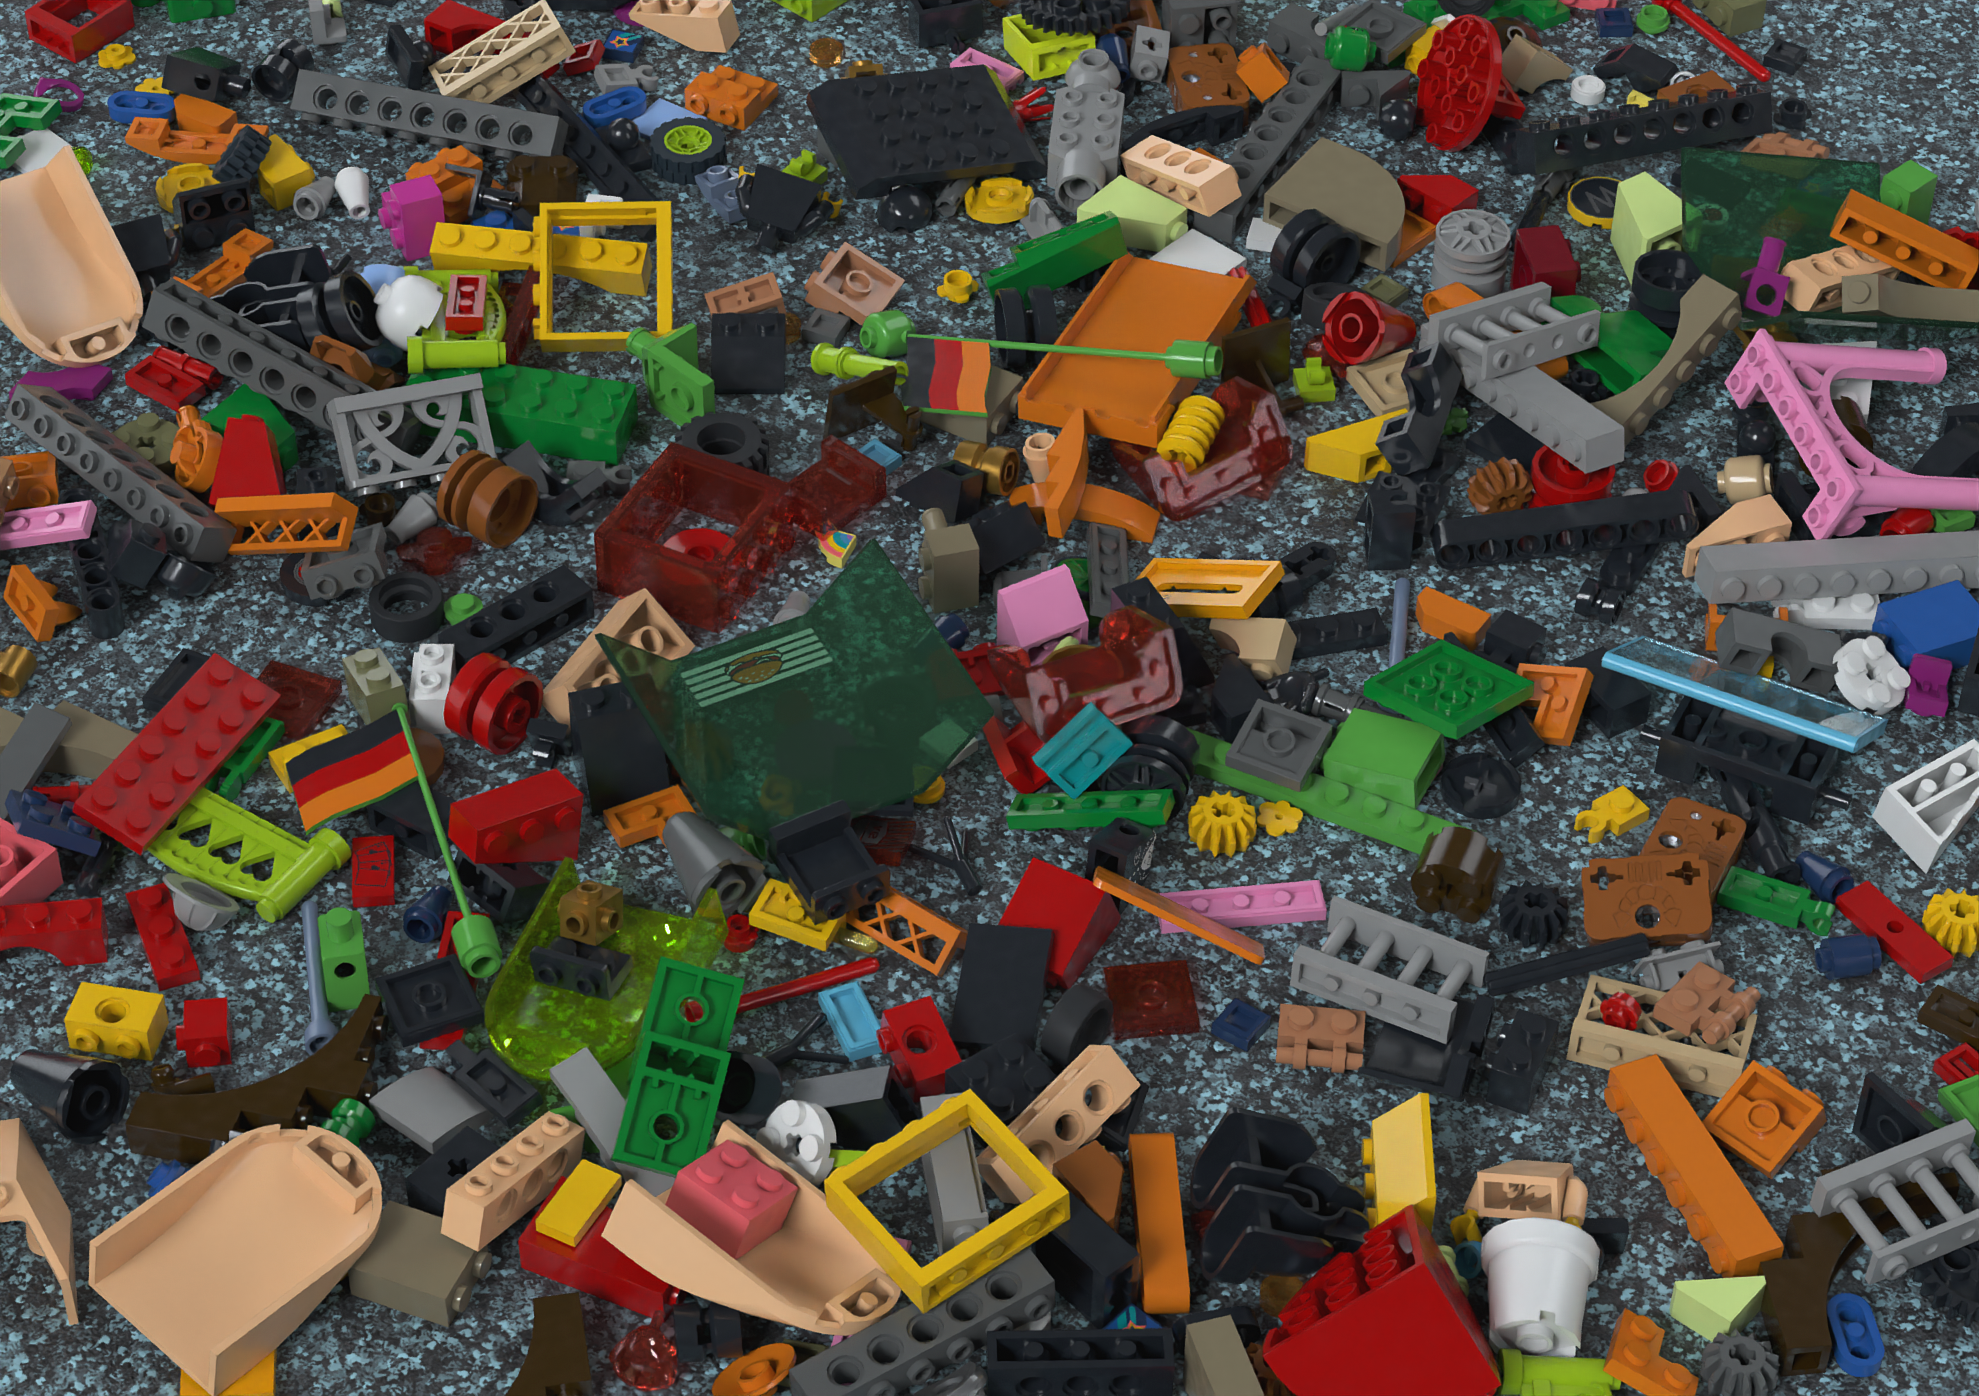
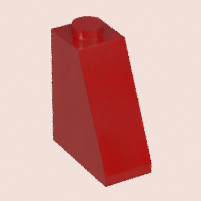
M243 414L241 419L228 417L208 504L215 510L218 498L288 495L275 434L266 425L264 419L248 414Z

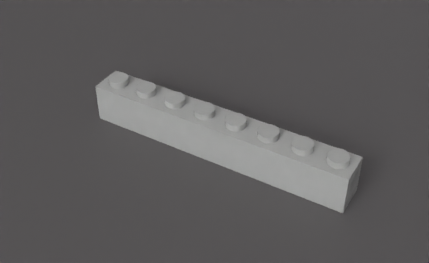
M1429 322L1420 325L1421 340L1419 341V349L1428 345ZM1488 338V339H1485V340H1482V341H1484V342L1487 343V342L1494 341V340L1491 339V338ZM1464 347L1447 351L1463 374L1460 381L1461 386L1587 474L1624 461V427L1536 366H1530L1489 380H1483L1480 378L1482 357Z
M1979 530L1700 546L1694 580L1709 604L1839 597L1862 593L1872 595L1919 592L1955 580H1959L1966 589L1979 588Z

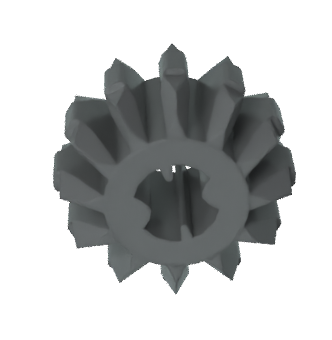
M1736 1328L1730 1333V1337L1718 1332L1713 1339V1343H1707L1701 1361H1703L1700 1368L1701 1381L1708 1383L1709 1396L1719 1394L1723 1396H1767V1393H1772L1777 1385V1373L1780 1364L1778 1361L1779 1356L1771 1353V1342H1757L1755 1331L1748 1337L1741 1336Z

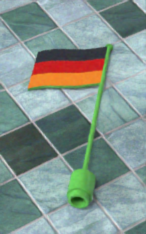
M906 330L902 333L901 340L908 347L907 366L909 374L908 377L904 376L906 381L902 384L901 396L905 411L911 406H916L922 412L988 417L985 398L992 371L990 347L1165 361V366L1167 369H1170L1173 377L1210 379L1211 376L1220 375L1223 365V351L1220 346H1214L1212 342L1176 339L1172 346L1167 348L1166 353L920 335L911 334L910 330Z
M401 702L395 703L392 707V712L365 727L314 746L285 764L306 836L334 818L381 801L411 783L419 781L464 917L454 925L451 932L461 966L475 978H485L497 972L501 965L502 950L493 923L486 916L471 914L405 715L408 710L407 706Z

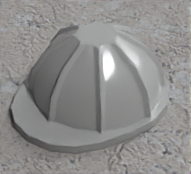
M168 873L163 878L165 885L174 891L173 904L175 915L188 928L196 931L217 930L227 924L240 908L237 902L230 896L203 882L174 873Z

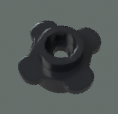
M1790 98L1781 102L1779 113L1774 114L1773 121L1776 124H1782L1788 129L1801 130L1806 127L1805 121L1812 117V112L1804 101Z

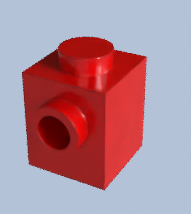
M227 997L184 1001L183 1025H176V1045L178 1051H185L188 1068L232 1064V1023Z

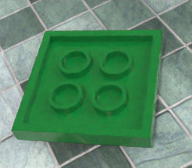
M1441 639L1364 681L1363 695L1380 703L1383 707L1391 708L1409 717L1414 722L1422 723L1442 733L1445 737L1457 740L1531 698L1534 693V682Z

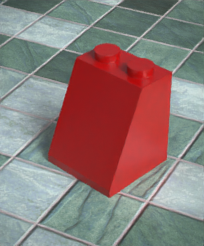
M1033 857L998 925L1052 929L1055 936L1046 987L1054 989L1058 985L1069 990L1116 928L1121 916L1110 893L1094 886L1090 880Z

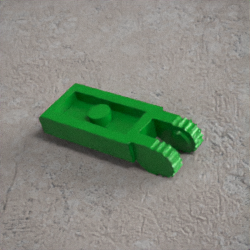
M267 717L204 788L214 792L219 778H226L220 786L218 795L233 803V800L240 793L242 784H246L266 758L268 752L272 750L285 733L284 722Z

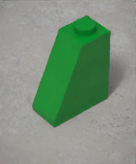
M246 384L239 387L201 419L210 423L212 430L219 432L224 437L228 417L241 419L243 414L258 416L264 419L266 425L275 434L283 473L291 469L299 460L295 431L266 395L252 391Z

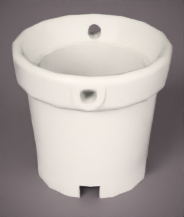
M1531 1217L1512 1219L1494 1226L1483 1236L1481 1267L1488 1277L1490 1325L1488 1343L1495 1353L1498 1354L1500 1348L1520 1349L1521 1354L1575 1357L1576 1346L1580 1349L1581 1330L1588 1285L1597 1280L1600 1249L1591 1235L1577 1226L1556 1219Z

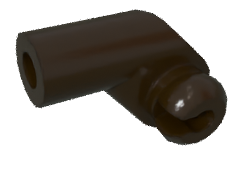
M162 1064L154 1067L150 1073L153 1080L151 1087L157 1094L192 1095L216 1092L210 1072L182 1079L174 1076V1069L171 1065Z

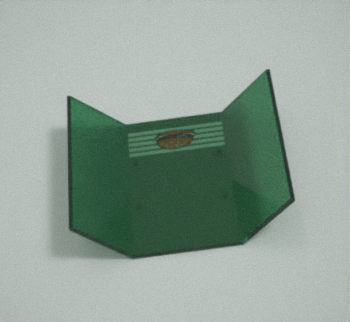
M1682 147V245L1702 275L1708 276L1739 294L1742 316L1737 326L1741 331L1757 332L1759 329H1766L1770 333L1935 343L1979 335V322L1843 314L1842 306L1824 312L1798 311L1785 299L1778 316L1771 317L1746 309L1744 302L1750 282L1742 280L1740 277L1743 272L1757 267L1763 238L1773 237L1787 243L1779 266V274L1786 264L1792 260L1796 261L1813 254L1846 246L1847 244L1830 237L1834 219L1851 189L1881 203L1880 165L1874 162ZM1760 286L1757 289L1756 297L1759 303L1769 306L1774 302L1776 294L1773 289Z
M875 538L869 540L806 614L683 657L669 660L605 634H595V639L705 818L769 841V828L844 799L851 810V819L924 793L994 716V710Z

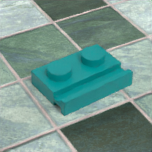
M1090 702L1032 756V759L1039 768L1045 771L1060 788L1075 800L1124 754L1133 743L1120 728Z

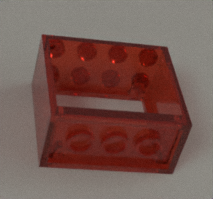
M671 442L594 532L598 590L623 599L646 588L670 617L720 634L729 621L733 622L736 619L741 606L748 598H752L755 595L761 581L767 574L773 573L777 561L785 551H790L795 543L796 530L793 529V515L796 504L793 501L792 484ZM683 508L739 527L711 563L655 543Z

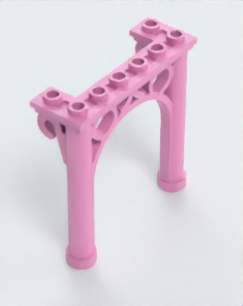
M1759 329L1724 383L1739 409H1746L1748 404H1752L1754 400L1770 403L1811 472L1820 490L1802 517L1816 540L1831 539L1833 534L1836 536L1853 534L1866 523L1863 516L1897 510V508L1979 511V478L1915 475L1885 463L1870 453L1849 433L1836 414L1830 398V384L1835 380L1843 378L1905 381L1936 385L1943 380L1947 370V360L1942 350L1923 347L1916 351L1775 341L1766 329ZM1799 380L1806 384L1811 390L1804 388L1800 384ZM1845 457L1851 460L1857 466H1859V468L1851 466L1846 461Z

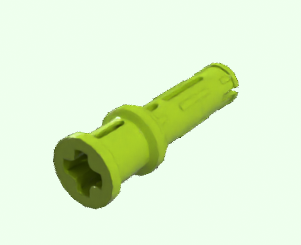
M824 342L818 344L811 355L812 369L816 374L823 376L832 373L840 379L848 380L854 376L865 377L872 371H880L892 365L897 369V375L908 377L909 369L905 362L860 355L854 348L848 346L838 349L832 344ZM896 377L895 385H902L906 380Z

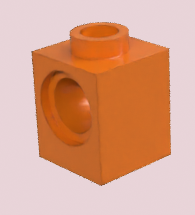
M1265 42L1257 48L1252 45L1239 55L1238 59L1240 61L1238 62L1236 73L1261 103L1289 82L1290 72Z

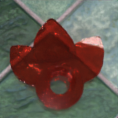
M433 526L419 532L416 542L398 545L396 552L399 559L403 562L418 563L423 568L425 574L435 576L451 571L456 557L470 551L473 547V541L470 536L452 537L450 530L447 528Z

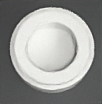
M1583 75L1572 81L1570 95L1579 104L1596 105L1603 101L1606 86L1598 77Z

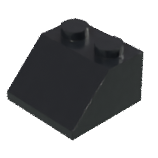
M712 313L711 379L714 380V394H785V313Z

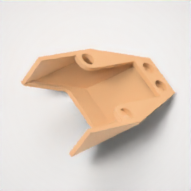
M21 1119L1 1120L0 1223L17 1220L26 1223V1238L30 1250L37 1255L45 1256L61 1285L69 1325L79 1324L71 1212Z

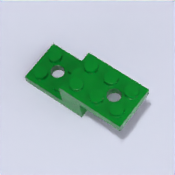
M662 956L659 958L626 1082L630 1087L610 1161L676 1178L679 1170L706 1154L731 1053L726 1051L745 979ZM689 999L697 1001L703 1010L702 1018L696 1022L686 1021L679 1011L681 1002ZM667 1116L675 1121L678 1130L674 1138L664 1140L655 1134L654 1122L658 1117Z

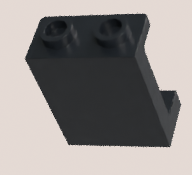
M1852 462L1853 467L1859 468V466ZM1789 471L1778 474L1774 500L1791 520V530L1799 541L1816 540L1802 515L1820 488L1816 482L1801 485L1794 473ZM1895 510L1863 516L1866 523L1858 531L1847 536H1836L1833 534L1831 539L1879 535L1883 522Z
M844 799L769 828V856L814 925L827 920L838 919L849 911L866 904H875L883 897L890 895V870L886 864L876 865L852 829L851 810Z

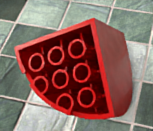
M1413 1204L1395 1213L1363 1235L1365 1242L1353 1254L1350 1252H1340L1307 1281L1279 1313L1278 1317L1283 1324L1279 1330L1277 1327L1269 1330L1263 1345V1358L1280 1381L1296 1396H1493L1496 1388L1502 1385L1495 1358L1479 1321L1449 1264Z

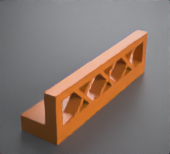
M335 492L218 498L214 513L231 522V525L237 529L228 554L257 555L348 551L359 508ZM336 523H341L337 539L328 540L326 533ZM307 524H310L313 531L302 541H299L296 535ZM278 525H281L284 532L273 542H270L267 536ZM253 527L255 533L245 543H241L244 528Z
M890 886V895L883 897L879 902L875 903L878 913L877 918L865 922L862 921L859 917L858 908L846 913L847 923L939 977L944 975L957 948L965 950L967 930ZM885 906L894 912L887 914ZM904 917L908 920L911 937L896 941L892 938L889 921ZM880 925L882 932L874 928V926ZM918 926L925 929L926 931L919 933ZM937 936L946 943L936 962L933 963L925 958L922 940ZM913 944L915 951L911 950L906 946Z

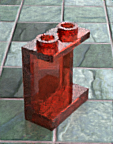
M833 435L821 441V460L787 483L775 476L767 481L769 508L821 541H825L887 497L886 468Z

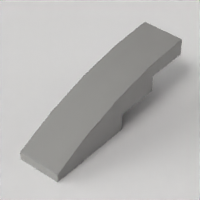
M587 1047L549 1069L550 1078L574 1108L575 1118L585 1128L586 1133L600 1150L601 1160L610 1171L621 1175L622 1188L626 1181L633 1179L656 1197L673 1186L675 1181L673 1177L610 1161L626 1101Z

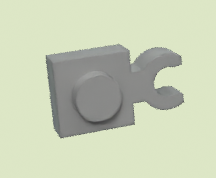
M628 63L596 65L594 71V78L603 95L627 86L638 87L643 91H655L659 80L657 76L651 77L653 67L650 65H641L636 69H630Z

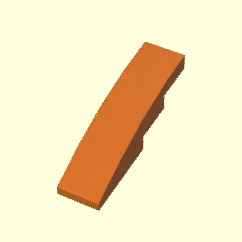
M1082 408L1074 410L1046 454L1050 473L1045 480L1048 501L1044 506L1048 534L1051 537L1063 539L1077 513L1086 485L1089 451L1084 410Z

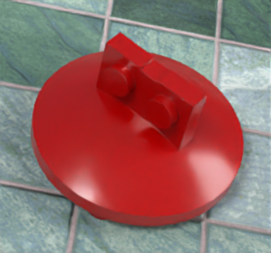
M1466 14L1452 20L1443 30L1439 29L1435 32L1426 59L1420 61L1417 69V75L1420 80L1415 124L1428 127L1426 141L1436 147L1437 150L1456 152L1467 147L1479 135L1490 114L1501 119H1505L1506 116L1521 119L1526 107L1502 74L1501 43L1492 23L1483 17Z

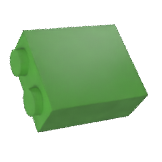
M1353 708L1347 720L1338 725L1333 743L1330 748L1325 750L1322 756L1320 770L1324 771V777L1417 809L1445 760L1444 735L1421 723Z

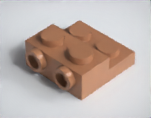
M844 242L837 253L832 250L829 251L820 266V269L823 270L821 273L816 270L812 273L804 286V289L808 291L804 301L815 308L837 314L842 312L863 326L868 315L874 312L885 311L900 291L905 280L847 242Z

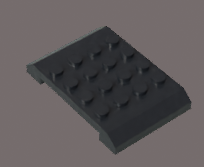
M984 64L827 80L808 92L806 104L855 200L888 196L890 186L1002 173H1009L1011 178L1020 181L1042 179L1046 176L1048 167L998 75Z

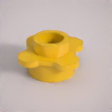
M952 270L944 275L943 285L937 287V294L940 297H947L952 302L966 303L969 301L971 293L978 291L979 284L977 281L972 280V276L968 272Z

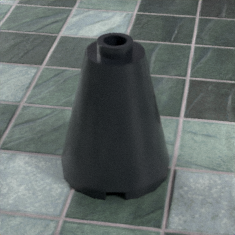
M29 1049L16 1058L11 1068L10 1079L12 1085L64 1137L74 1143L89 1145L104 1139L108 1135L102 1132L111 1123L119 1124L129 1103L130 1084L128 1078L122 1075L120 1070L122 1068L117 1063L108 1059Z

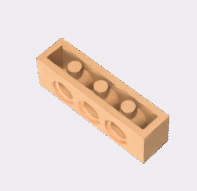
M1154 135L1149 136L1120 155L1128 179L1205 216L1210 217L1242 196L1237 183L1239 181L1238 174L1230 164L1223 163Z
M1846 245L1796 261L1792 260L1786 264L1780 275L1790 277L1784 299L1801 314L1808 317L1842 306V276L1879 273L1887 278L1896 280L1901 270Z
M1089 1045L1008 1126V1129L1028 1149H1032L1033 1155L1052 1174L1053 1163L1075 1152L1082 1144L1094 1140L1102 1131L1101 1125L1111 1115L1119 1113L1129 1105L1132 1100L1130 1096L1140 1086V1083L1110 1045ZM1088 1089H1090L1092 1094L1089 1106L1085 1102V1094ZM1060 1118L1063 1127L1061 1134L1057 1136L1055 1126ZM990 1146L976 1158L980 1175L1002 1202L1022 1204L1036 1195Z
M550 1111L545 1113L446 1189L441 1234L477 1252L544 1200L561 1176L568 1178L581 1161L585 1128L569 1121L562 1115Z

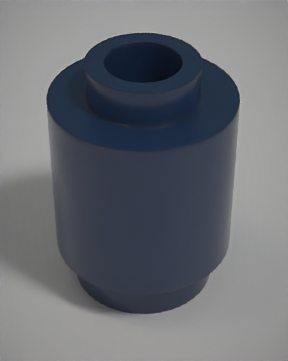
M1863 933L1822 939L1820 948L1815 950V964L1819 973H1824L1828 980L1870 975L1872 970H1877L1881 966V950L1874 936L1867 937Z

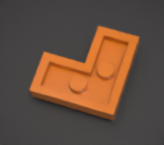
M1519 663L1516 674L1534 682L1533 696L1519 705L1539 707L1533 726L1546 744L1570 746L1594 675L1587 668Z
M675 785L604 810L603 817L605 825L620 849L655 836H659L666 847L662 833L668 819L677 813L696 812L679 785Z
M1626 1308L1623 1310L1615 1324L1603 1368L1604 1372L1647 1396H1695L1699 1378L1691 1374L1684 1366L1678 1363H1671L1659 1356L1665 1333L1664 1329L1658 1327L1646 1316L1637 1315Z

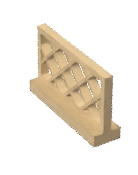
M541 0L429 66L428 69L442 95L489 104L574 54L576 51L546 0ZM542 14L539 21H532L533 19ZM525 32H531L528 38H522ZM512 33L509 39H502L504 36ZM496 49H502L499 55H493ZM483 50L480 56H473L475 53ZM473 66L470 72L463 73L466 67ZM454 67L453 70L451 71V73H444V74H442L443 72L447 71L448 69Z
M1590 975L1578 1015L1575 1017L1572 1026L1566 1060L1610 1070L1612 1067L1657 1054L1679 1088L1719 1098L1726 1094L1743 1073L1758 1015L1751 1014L1745 1020H1739L1736 1025L1745 1027V1030L1731 1034L1725 1040H1719L1714 1045L1704 1043L1697 1035V1033L1703 1031L1697 1028L1689 1036L1691 1037L1692 1044L1697 1045L1695 1047L1672 1041L1686 1037L1685 1034L1675 1029L1662 1033L1655 1025V1023L1661 1021L1652 1017L1653 1012L1645 1014L1642 1011L1638 1022H1636L1637 1028L1635 1030L1643 1028L1649 1035L1593 1022L1592 1020L1603 1017V1014L1600 1012V1004L1602 1002L1595 995V991L1611 995L1623 992L1632 996L1639 1004L1647 1003L1655 1005L1666 992L1597 975ZM1717 1008V1009L1714 1011V1013H1716V1012H1718V1011H1722V1010H1720V1009ZM1728 1049L1733 1056L1719 1053L1718 1051Z

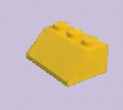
M1419 1093L1374 1119L1371 1125L1370 1139H1362V1165H1370V1173H1364L1363 1184L1365 1200H1372V1208H1366V1217L1368 1218L1370 1230L1395 1213L1413 1204L1430 1234L1432 1233L1436 1204V1185L1429 1093Z

